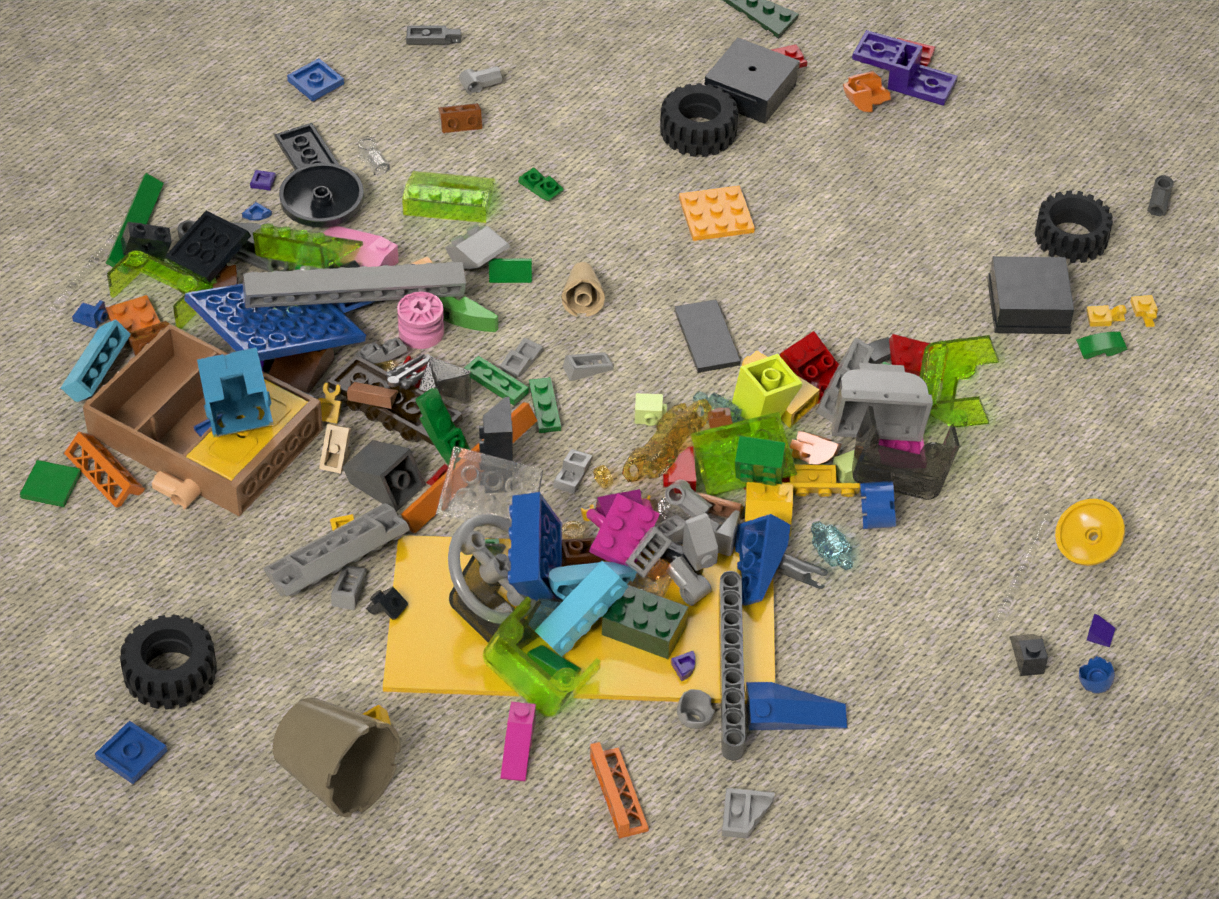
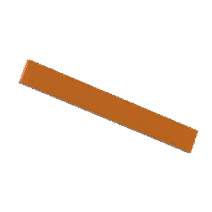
M523 402L511 413L513 443L537 422L529 403ZM479 443L401 513L411 532L416 533L470 484L480 474V471H484L480 470L479 456L484 455H480Z

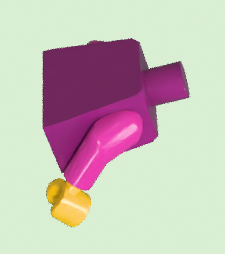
M640 489L597 497L596 510L593 504L587 510L580 508L584 521H592L598 528H601L617 494L653 510L650 502L651 496L647 495V498L642 499Z

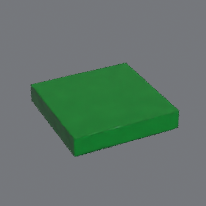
M37 460L20 492V498L65 507L81 475L80 468Z

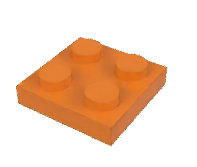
M147 295L106 307L110 322L116 319L129 333L160 323Z

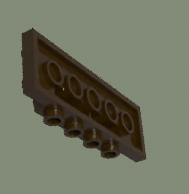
M355 355L328 380L329 388L334 391L336 390V385H341L340 394L346 397L347 406L352 411L360 410L364 412L367 419L370 421H380L388 431L393 429L398 431L406 441L412 439L418 442L422 439L434 446L419 419L423 415L415 401L416 398L425 392L411 385L405 390L401 387L403 380L399 381V385L396 387L389 386L387 384L388 378H386L387 371L358 355ZM354 382L398 390V393L390 409L349 401L347 396L348 387ZM445 404L456 426L463 419L462 413Z

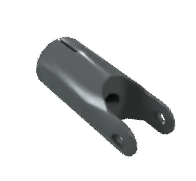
M784 553L776 570L780 574L818 589H823L825 585L821 584V586H818V582L811 579L810 573H816L821 576H827L829 573L822 567Z

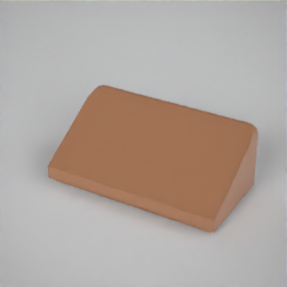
M354 382L347 390L349 401L390 409L398 393V390Z
M697 492L698 495L712 505L708 513L728 518L737 510L740 511L741 517L744 509L742 504Z

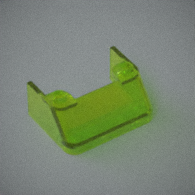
M142 251L128 253L107 273L110 296L112 298H115L140 273L184 294L173 305L175 324L179 329H182L197 314L184 300L185 293L213 289L212 283L159 257Z
M990 335L937 341L926 346L919 377L925 381L928 394L932 395L933 404L930 416L953 428L989 424V418L980 396L955 399L958 380L971 378L977 371V365L999 363V358Z
M527 596L501 623L483 650V661L487 667L527 703L536 704V711L542 716L554 717L562 711L600 669L601 661L596 658L581 676L570 668L560 669L553 677L543 670L516 645L524 634L523 626L519 620L531 608V599Z

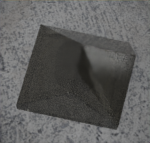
M430 357L419 390L426 392L431 388H437L441 398L467 405L471 402V371Z

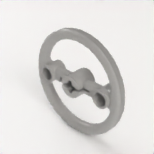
M481 514L472 517L458 527L449 545L448 567L453 585L467 607L483 619L499 624L517 622L528 616L536 608L538 601L519 594L509 584L508 571L511 570L509 557L505 554L494 556L485 547L484 536L480 532L474 531V528L479 526H493L509 534V527H512V522L492 514ZM460 552L465 555L472 554L481 563L479 572L482 579L489 584L499 582L508 591V601L513 606H518L519 608L512 612H498L483 605L473 595L465 582L460 564Z

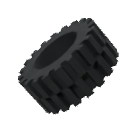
M1072 190L1066 191L1065 195L1057 192L1055 198L1050 195L1046 201L1041 203V208H1039L1035 228L1036 242L1041 244L1040 249L1043 252L1049 250L1048 255L1050 257L1055 255L1066 257V259H1070V263H1076L1077 259H1080L1081 263H1085L1088 257L1091 261L1095 260L1097 254L1101 256L1104 253V249L1106 250L1113 224L1112 213H1109L1110 208L1107 205L1102 206L1103 201L1101 199L1093 200L1094 195L1088 194L1087 197L1083 196L1081 191H1078L1077 194H1072ZM1062 223H1075L1085 227L1090 233L1071 234L1062 231L1056 226Z

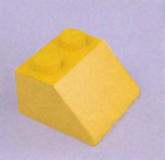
M747 482L745 522L772 514L788 524H792L793 485L776 484V486L763 483Z

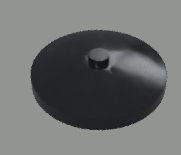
M314 163L291 172L280 186L279 198L283 212L293 221L310 227H330L346 222L357 214L364 201V190L360 178L350 169L332 163Z

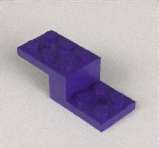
M869 30L865 31L852 55V60L889 70L887 89L943 106L952 92L958 77L954 74L920 65L923 46Z

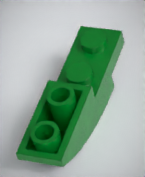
M431 388L415 399L423 415L419 419L442 458L452 468L470 451V447L461 428L455 427L438 389Z

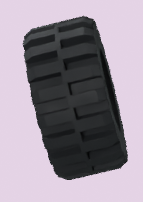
M696 83V85L687 84L683 88L681 86L676 88L674 92H670L663 100L660 133L664 142L669 144L671 149H678L679 153L683 155L689 153L692 157H696V155L708 157L710 153L716 155L719 154V150L725 151L728 145L731 146L737 135L738 108L735 100L727 92L724 93L723 89L719 87L714 88L710 84L707 86L702 85V83ZM690 118H705V119H708L709 121L697 122V121H692V120H689V119H690Z
M161 615L158 616V619L152 620L150 618L144 621V625L141 626L139 624L133 629V634L129 633L124 640L125 643L121 646L120 663L124 683L133 698L138 697V702L144 705L149 702L152 708L159 709V706H164L165 710L172 709L173 705H179V708L187 706L186 702L190 700L194 703L200 699V693L205 695L209 691V684L212 685L215 681L217 663L214 643L209 632L204 630V626L198 622L194 623L193 619L187 617L182 619L179 615H172L171 617ZM175 652L189 657L183 665L172 670H157L148 666L154 658L165 653Z

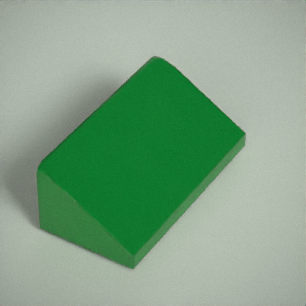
M492 258L489 260V283L532 282V258Z
M542 645L527 653L528 664L564 686H567L581 671V668Z

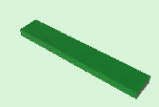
M145 173L141 179L105 262L122 273L127 271L133 257L123 255L121 238L127 222L147 224L164 184L148 173Z

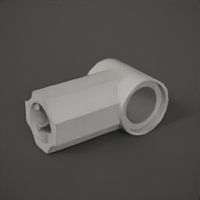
M496 66L477 72L473 69H466L459 75V80L466 92L472 95L471 93L481 92L483 87L502 83V76L499 67Z
M685 480L675 481L665 491V498L670 504L678 505L693 518L699 514L707 513L712 506L694 492L690 484ZM674 488H678L681 491L682 497L675 494Z
M682 556L676 558L665 568L666 572L680 588V595L688 605H694L711 593V586L707 579L702 575H697Z

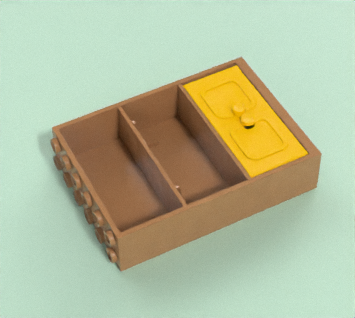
M169 324L149 344H146L135 357L131 358L128 364L118 371L106 385H103L91 399L85 402L83 411L87 432L93 435L99 442L157 473L165 471L182 481L186 479L193 480L200 487V496L240 517L323 430L321 402L262 371L266 390L270 394V411L273 425L219 437H213L212 428L210 427L200 437L194 430V426L208 418L204 408L206 403L197 359L221 354L227 355L228 353ZM259 406L256 408L259 410V420H262L265 412ZM238 415L236 419H242L245 416ZM221 416L217 420V424L220 427L224 428L225 426H223Z

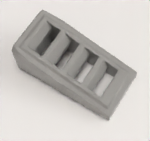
M606 352L566 355L563 363V368L570 381L613 370L614 367Z
M735 510L715 532L718 553L727 556L732 554L736 542L738 524L740 523V511Z
M674 515L654 526L675 543L683 541L685 520L680 516ZM650 540L657 548L660 546L655 540ZM648 545L645 546L647 550H652Z
M652 527L644 535L625 563L636 571L639 576L644 578L671 545L672 541L657 527ZM650 540H655L660 546L657 548ZM648 545L655 553H650L645 546ZM641 551L650 558L649 562L640 555ZM636 558L645 565L644 569L634 562Z
M352 566L343 567L331 593V604L333 607L355 610L367 569ZM347 575H351V576H357L358 578H357V579H356V578H349V577H346V576H347Z

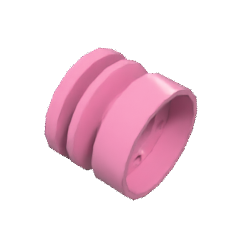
M423 291L405 295L397 306L399 338L405 345L416 349H427L437 345L444 335L443 304L441 300L432 293Z

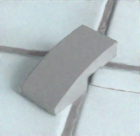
M523 338L515 351L510 350L501 363L500 369L520 377L544 351L543 346Z
M571 449L563 460L561 471L554 479L553 488L575 494L590 466L593 455Z

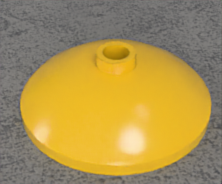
M1085 499L1071 505L1061 515L1055 531L1056 543L1061 553L1071 562L1084 566L1097 565L1110 559L1119 550L1125 537V523L1120 512L1111 503L1101 499ZM1094 535H1098L1096 540H1091Z

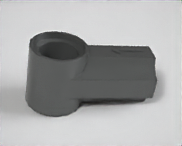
M1160 175L1155 179L1147 210L1151 215L1160 217L1166 214L1174 181L1169 176Z

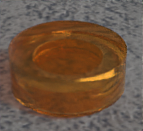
M659 559L648 572L647 577L652 582L657 581L668 569L669 564L664 559Z

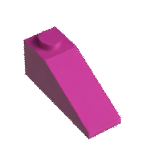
M511 701L500 779L524 782L526 780L536 722V704Z

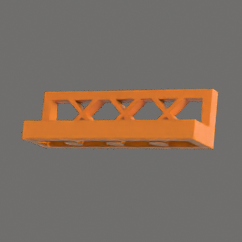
M78 432L64 452L77 468H80L81 472L117 508L122 506L129 494L139 496L145 490L132 474L93 435ZM79 445L82 447V457H76L73 454ZM89 459L95 460V470L90 471L88 469ZM104 472L108 474V483L106 484L101 483V473ZM114 486H120L123 489L117 499L114 496Z
M600 742L590 744V759L619 839L648 832L647 822L619 747L603 751ZM616 756L617 764L614 769L608 766L607 757ZM614 775L624 779L625 783L621 789L616 787L613 779ZM621 795L632 800L633 803L629 809L623 807ZM629 815L639 819L641 826L630 828Z

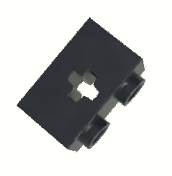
M127 222L121 238L123 255L156 260L166 259L165 256L168 254L172 243L170 228Z

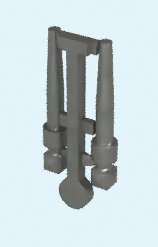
M421 354L402 366H397L387 372V384L391 387H396L399 385V381L403 380L401 387L406 390L410 385L413 386L418 380L439 367L440 364L429 354ZM429 363L433 364L432 366L421 371L420 373H416L417 370L424 367L425 365Z

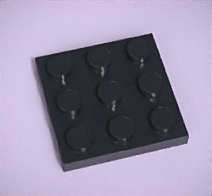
M206 210L168 252L165 258L169 263L211 283L247 242L251 234L248 230Z

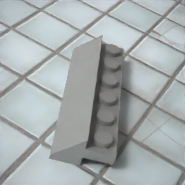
M384 503L263 569L280 596H293L298 594L305 586L320 582L322 577L329 573L340 571L343 568L342 566L350 562L359 561L366 553L381 549L383 544L390 540L401 538L404 535L403 533L410 529L407 522L397 516L395 509Z

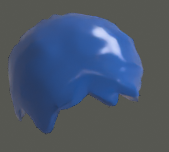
M1102 657L1090 658L1088 665H1083L1079 668V681L1086 691L1095 694L1104 693L1113 685L1115 679L1111 662H1107Z

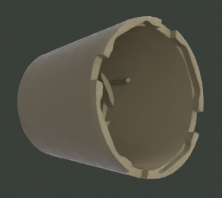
M314 697L299 701L285 714L273 740V756L276 762L333 812L343 817H351L352 813L357 811L361 813L366 811L381 797L395 774L397 765L394 764L396 753L401 750L399 734L390 724Z

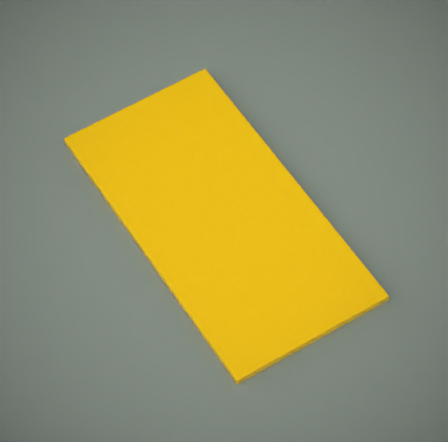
M403 535L398 539L393 587L408 602V606L396 619L392 620L390 618L383 692L678 702L684 692L695 689L708 694L711 697V703H721L719 584L721 575L726 571H735L742 578L741 570L737 567L740 557L735 547L730 556L718 553L717 563L709 568H703L702 576L709 582L711 593L692 606L682 599L679 591L680 588L665 570L670 563L662 559L656 562L644 578L636 573L634 581L630 580L627 584L688 606L687 625L669 659L603 636L602 617H599L590 630L576 641L573 648L562 656V658L581 668V671L571 682L564 686L527 663V653L540 645L559 655L535 632L541 623L555 610L554 608L538 602L536 608L528 616L517 622L499 624L485 620L467 607L458 595L451 580L448 567V552L452 537ZM499 538L500 554L508 556L511 540ZM460 552V564L465 582L473 595L483 605L498 612H512L519 608L518 606H513L508 601V591L499 582L489 584L482 579L479 572L481 563H477V559L472 554L465 555ZM641 552L640 555L649 562L650 558ZM639 560L637 561L636 564L642 569H644L645 565L642 564ZM773 578L762 601L747 606L742 605L745 704H747L746 682L775 683ZM694 651L695 669L689 678L681 682L671 665V658Z

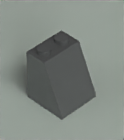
M372 440L343 466V470L351 485L380 503H387L396 512L426 485L410 448Z

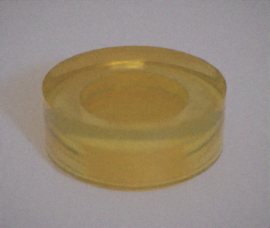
M605 465L594 468V478L602 488L605 489L613 485V477Z
M569 521L562 526V538L564 540L584 538L585 528L580 522Z

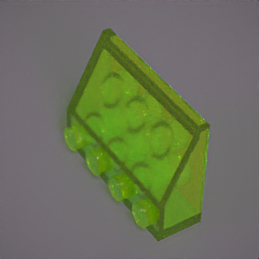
M413 171L404 188L402 197L403 215L486 223L495 178Z
M271 223L263 224L253 232L256 256L322 269L327 268L363 245V241L293 229L288 226H274Z
M779 412L690 434L694 456L707 495L714 496L746 488L747 483L737 479L735 472V458L739 436L785 442L786 462L783 478L797 475Z

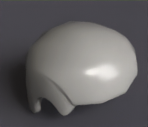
M695 689L684 692L677 705L679 720L690 729H701L709 725L715 711L711 706V697L705 692ZM692 715H697L700 718V721Z

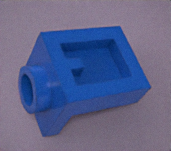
M99 300L96 306L83 302L72 316L73 322L96 329L107 318L105 302Z

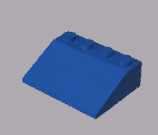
M540 492L512 496V505L509 506V514L512 519V527H509V538L511 540V548L508 550V557L511 563V570L508 571L509 584L519 594L556 609L561 604V598L552 591L548 576L552 569L562 567V522Z

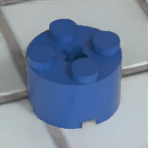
M893 482L860 483L861 497H866L861 499L862 514H867L862 516L863 529L896 527Z

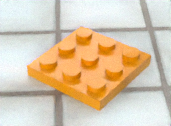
M740 185L679 193L680 204L693 241L754 233L755 227Z

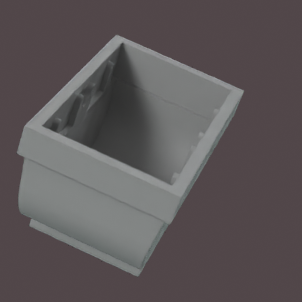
M859 363L858 369L850 370L842 377L833 411L832 436L921 442L933 404L932 395L928 394L925 381L917 375L905 372L904 366Z

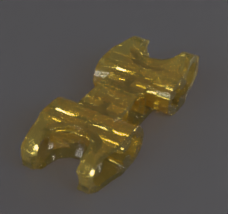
M706 399L697 400L689 407L685 403L676 404L662 416L657 423L655 434L644 447L636 448L625 462L622 474L627 482L638 481L646 474L649 479L658 478L673 465L678 458V449L691 434L700 432L708 421V412L712 411V407ZM700 404L704 408V414L702 417L697 414V409L700 406ZM633 464L638 469L634 477L630 473V467Z

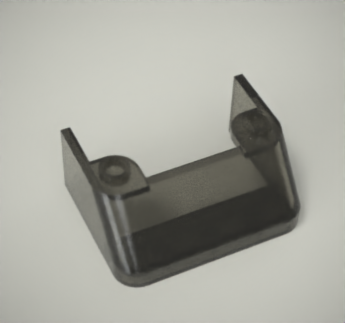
M868 406L856 435L852 464L854 481L856 483L893 482L895 493L925 500L936 498L941 492L960 448L955 426H950L943 444L930 442L923 446L920 454L910 453L878 445L880 436L876 430L874 410L872 406Z
M485 543V547L494 556L502 554L506 548L504 544ZM472 555L462 574L473 595L483 605L498 612L515 611L497 593L502 586L499 582L489 584L482 579L479 572L481 563ZM455 587L452 588L449 594L451 607L501 655H512L540 637L535 630L563 602L562 599H538L526 619L523 618L510 624H499L485 620L475 614L462 601Z

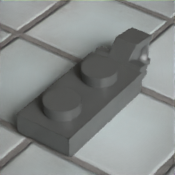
M446 25L407 26L406 44L461 43V29L446 28Z

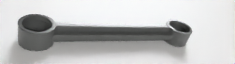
M187 220L178 225L179 239L183 237L184 231L189 230L195 221ZM240 248L233 256L267 272H273L275 267H283L284 269L281 271H289L287 260L281 257L268 259L243 248Z

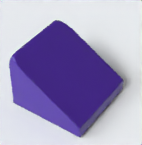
M1094 614L1086 641L1110 647L1116 628L1099 615Z

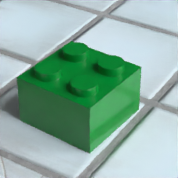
M739 436L735 458L736 478L746 483L757 481L772 486L782 484L786 462V443Z

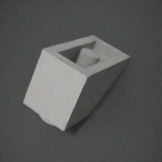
M707 513L685 521L682 551L695 571L709 568L717 563L718 545Z

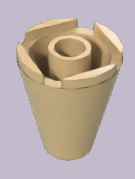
M579 262L573 266L562 291V305L567 312L574 316H577V313H586V316H592L598 313L604 305V290L592 266L586 262Z

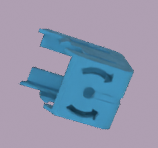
M257 347L231 352L227 355L221 354L197 359L206 403L204 408L206 417L210 419L213 437L273 425L270 411V394L266 390ZM260 406L265 412L262 420H259V410L256 407ZM223 414L221 419L223 426H225L224 428L217 424L218 415ZM238 415L245 416L242 419H236Z

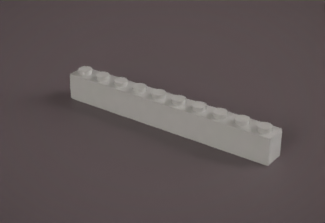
M462 262L243 273L245 308L400 300L405 295L422 291L432 293L437 297L464 296L466 286Z

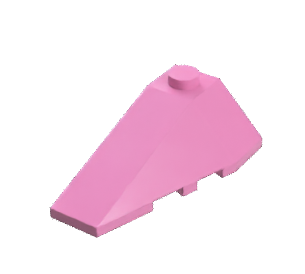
M336 225L330 226L319 236V239L340 259L343 265L354 260L360 267L395 266L399 262L398 245L382 236Z

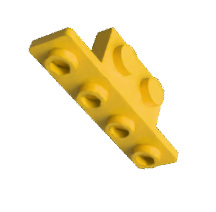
M790 464V483L782 482V484L793 485V493L799 497L808 496L809 493H818L820 497H829L832 494L853 497L855 494H859L860 483H836V465Z

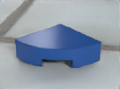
M257 202L242 212V217L248 220H263L272 215L271 210Z

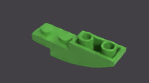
M466 296L461 300H457L455 297H438L443 304L444 321L471 330L496 332L498 330V316L493 311H489L479 305L476 301H472Z

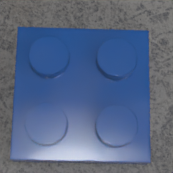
M319 58L287 75L288 82L311 101L344 85V78Z
M128 721L95 753V757L102 764L131 784H134L167 752V746L133 722Z

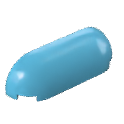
M600 562L552 569L548 576L552 591L556 596L565 600ZM604 562L626 584L630 580L634 581L637 572L632 568L615 562Z

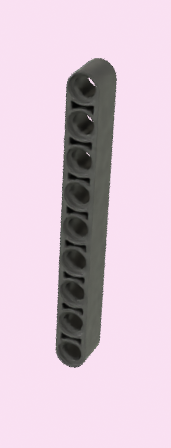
M726 571L721 575L719 584L721 752L727 760L736 761L743 756L745 746L742 580L737 572Z

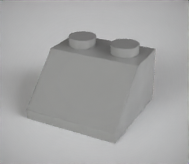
M474 225L466 230L467 233L465 235L453 238L451 244L445 247L452 262H462L463 269L479 268L510 246L490 227Z

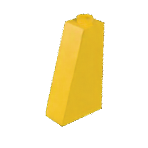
M755 351L751 356H747L743 360L742 366L767 358V356L759 351ZM799 376L797 377L803 383L802 387L780 418L789 428L818 404L819 389Z

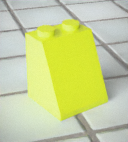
M778 354L740 367L731 404L753 431L759 430L762 432L775 427L803 383Z

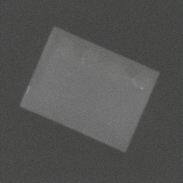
M454 446L436 514L464 522L481 514H492L512 522L509 514L512 496L540 492L543 469ZM483 526V527H487V528H491V529H495V530H499V531L505 532V531H503L502 529H499V528H497V527H493V526Z

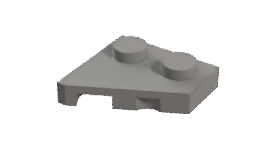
M726 788L722 836L748 838L774 802L775 793Z

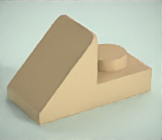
M327 424L319 469L342 473L343 466L351 452V449H348L351 428Z

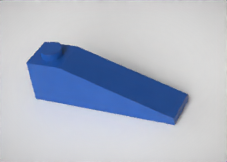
M772 514L738 524L735 550L739 553L740 557L737 567L741 570L742 605L744 606L763 600L788 547L791 525Z
M746 682L749 731L847 728L846 704L773 682Z

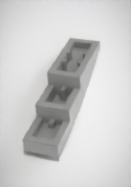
M854 338L826 388L815 411L816 413L833 422V411L843 375L850 370L858 369L859 363H868L874 348L860 339Z

